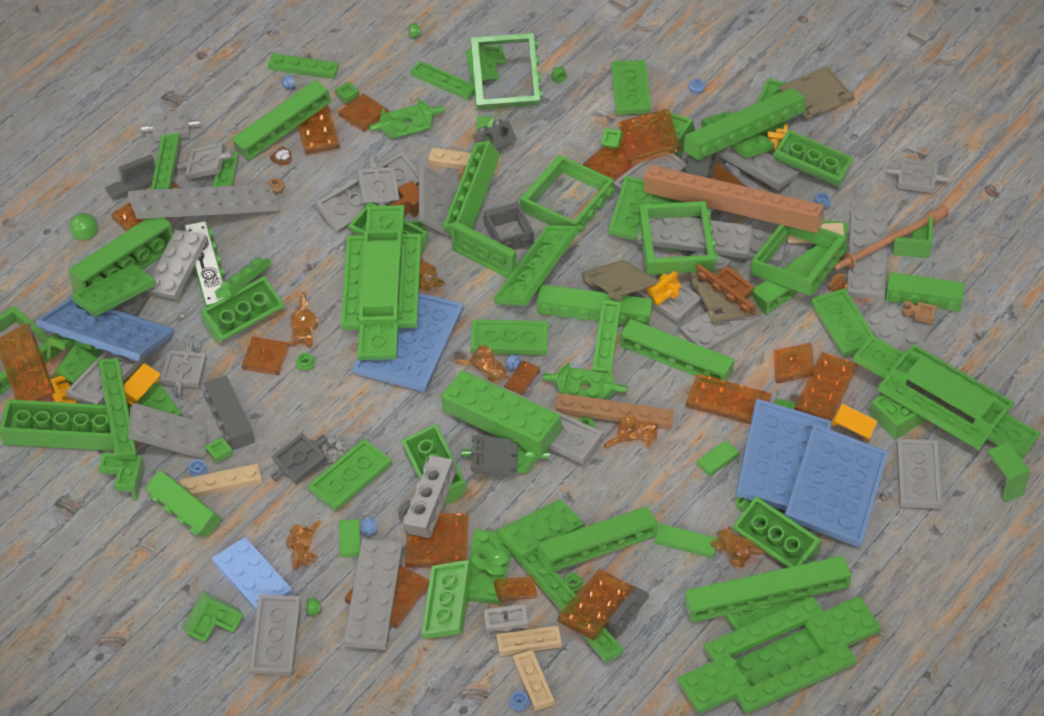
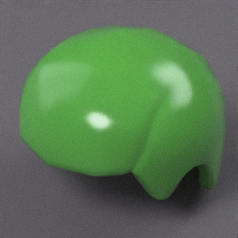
M80 213L72 217L70 220L72 237L78 240L93 238L98 233L95 217L89 213Z

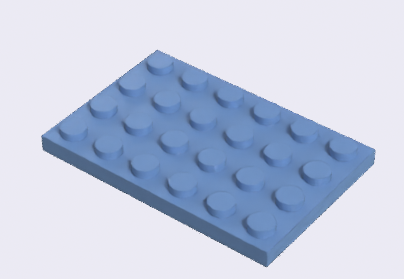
M398 288V308H399V290H400V288ZM419 293L418 327L398 328L397 359H357L353 367V374L426 392L462 314L464 304Z
M72 297L36 320V327L42 328L46 332H54L63 338H71L77 340L78 343L89 344L96 349L110 351L113 355H121L131 361H140L174 335V329L113 308L94 317L73 302Z
M756 399L735 496L751 501L757 496L770 506L786 511L813 425L817 424L831 429L832 421Z
M814 424L784 515L801 526L860 548L888 452Z

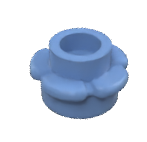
M284 75V79L281 80L285 90L289 89V91H292L291 89L296 88L295 82L291 75Z
M699 78L689 82V88L693 94L703 93L706 87L705 82Z
M818 193L813 199L814 203L823 204L824 209L831 205L830 197L826 193Z
M511 354L505 364V368L509 369L510 372H513V370L518 371L522 364V361L519 360L520 355L515 356Z
M195 459L190 462L188 473L192 474V477L205 475L207 473V465L203 460Z
M365 517L364 521H361L362 533H365L368 537L376 534L377 524L374 518Z
M516 691L510 697L509 706L512 709L524 711L530 705V699H528L527 694L523 691Z

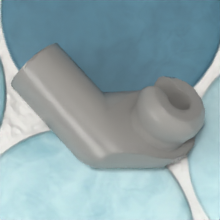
M727 161L725 168L737 179H740L741 169Z

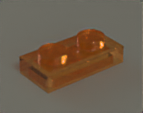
M523 360L504 385V388L523 396L540 373V367Z
M533 576L496 579L493 582L498 601L534 599L538 595Z

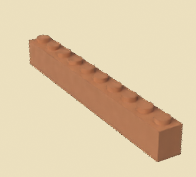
M650 165L643 176L645 193L683 202L706 201L708 208L814 233L819 232L824 222L823 204Z

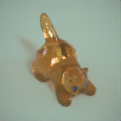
M421 257L419 287L422 288V291H428L436 286H443L445 283L437 275L436 268L432 264L424 262Z
M305 292L301 293L299 308L294 310L291 315L290 325L293 329L289 342L291 347H295L297 344H305L307 348L313 346L312 330H316L318 319L313 311L307 309Z
M486 345L478 346L477 351L469 360L457 359L454 361L455 364L472 366L479 371L488 374L487 380L493 383L501 381L503 378H509L505 372V367L499 361H495L492 351Z
M623 416L619 420L620 424L616 438L607 441L604 447L608 448L620 442L642 441L649 449L650 445L657 439L656 430L659 428V425L652 422L639 424L634 416Z
M320 520L314 522L310 529L307 526H299L298 524H294L291 527L290 535L286 539L287 549H293L291 562L294 570L298 569L299 564L307 566L308 564L315 563L314 559L318 558L316 554L310 551V544L314 533L321 524Z
M731 526L719 530L716 534L718 540L711 541V546L714 549L730 554L729 562L733 567L737 568L744 567L746 561L752 555H762L765 553L763 549L757 548L750 539L733 534Z

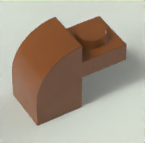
M410 181L397 188L399 200L389 205H404L405 216L410 213L414 218L419 214V187L413 181Z

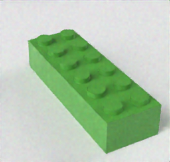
M146 218L107 245H104L93 254L68 269L73 294L131 264L143 270L159 260L173 235L171 223L165 218Z
M464 370L460 371L440 396L442 411L499 438L511 439L512 443H517L519 447L542 457L562 431L560 414Z
M7 399L0 425L3 445L114 451L106 405Z

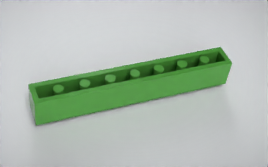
M793 88L783 91L685 135L684 151L697 160L707 157L805 112L806 97Z
M844 556L830 557L826 560L811 561L807 564L793 565L785 569L771 570L758 575L752 574L745 578L731 579L727 582L712 583L709 586L700 588L694 587L685 591L684 604L692 623L850 587L852 575Z

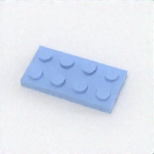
M246 537L212 557L213 564L256 612L259 594L283 596L293 594L292 588Z

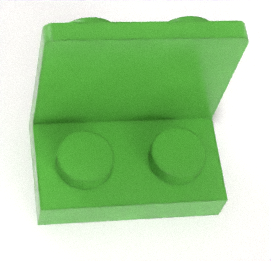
M75 343L66 353L50 379L63 376L74 384L98 358Z

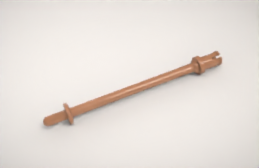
M941 206L934 211H928L925 214V218L853 255L847 252L843 255V260L839 261L834 268L840 270L846 266L849 268L855 267L857 260L894 242L895 238H902L927 225L929 217H933V225L937 224L939 220L949 216L948 208Z

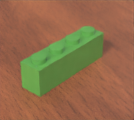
M890 272L885 301L903 304L905 301H909L914 305L922 302L936 305L937 309L961 312L965 283Z
M160 469L145 488L151 493L149 496L157 503L161 501L164 504L162 508L170 514H177L176 519L184 525L188 523L191 526L189 530L197 536L202 534L209 537L223 519L169 474Z

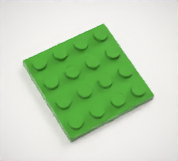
M626 175L608 234L637 241L640 226L638 217L639 205L682 203L683 201L645 193L643 179ZM661 247L676 252L680 251V249Z

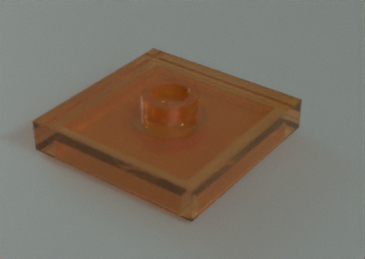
M363 93L340 110L339 116L361 131L366 132L369 129V125L380 121L383 108L385 113L389 111Z
M252 336L242 363V369L279 375L290 347L289 342Z
M811 343L774 350L775 381L777 384L814 376L813 346Z

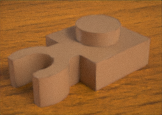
M904 302L903 316H915L914 321L933 325L937 309L936 305L918 302L916 306L912 302Z

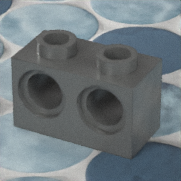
M502 119L493 122L492 127L487 128V126L477 129L478 133L472 135L475 143L485 142L484 136L487 135L489 141H491L496 149L517 140L510 121H502ZM500 128L504 131L503 137L499 134Z

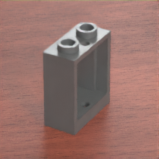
M518 202L484 211V225L492 240H496L513 250L534 244V231ZM517 220L523 233L501 239L495 226Z

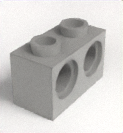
M525 604L484 609L487 638L496 637V634L528 630Z

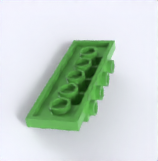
M547 225L493 298L495 303L526 306L579 233L577 226Z

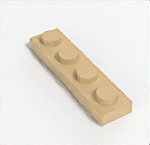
M432 148L428 165L460 169L463 166H467L471 153ZM502 157L499 158L494 174L496 175L499 174Z
M258 463L179 480L180 484L196 497L262 484Z

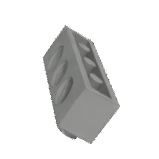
M430 455L428 463H425L422 478L417 482L416 493L411 498L410 508L403 518V525L408 534L431 538L457 472L453 459Z

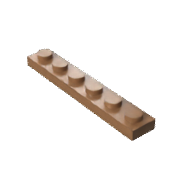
M558 393L556 411L567 415L670 430L673 425L674 410L563 393Z

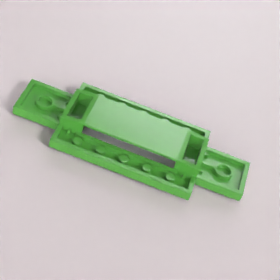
M404 205L367 206L366 231L364 235L347 236L341 329H359L358 360L397 359L398 328L418 327L422 236L421 233L404 234ZM401 250H402V253H401V271H400V290H399V308H398V288H399L400 252H401Z
M872 335L854 355L853 361L884 378L877 389L879 392L977 450H980L987 440L997 446L1009 442L1023 460L1041 435L1040 432L1008 414L1015 402L915 344L903 353ZM910 380L975 419L974 423L971 424L905 385L906 382Z
M811 596L704 644V650L712 662L679 676L677 682L698 715L732 699L734 702L738 701L747 715L856 665L857 659L848 646L881 632L882 627L860 596L826 611H823L815 598ZM805 624L804 629L736 660L733 658L735 655Z

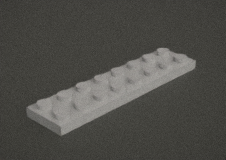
M269 184L136 190L128 192V199L137 219L279 211L280 207Z
M486 380L561 415L562 431L549 446V449L584 464L604 437L603 432Z

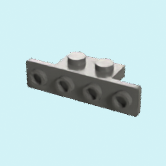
M150 154L118 167L121 181L105 187L110 198L113 200L128 194L129 191H136L152 185L156 166L154 157ZM175 168L174 175H177L178 173Z
M632 585L602 622V625L615 640L648 599V592Z

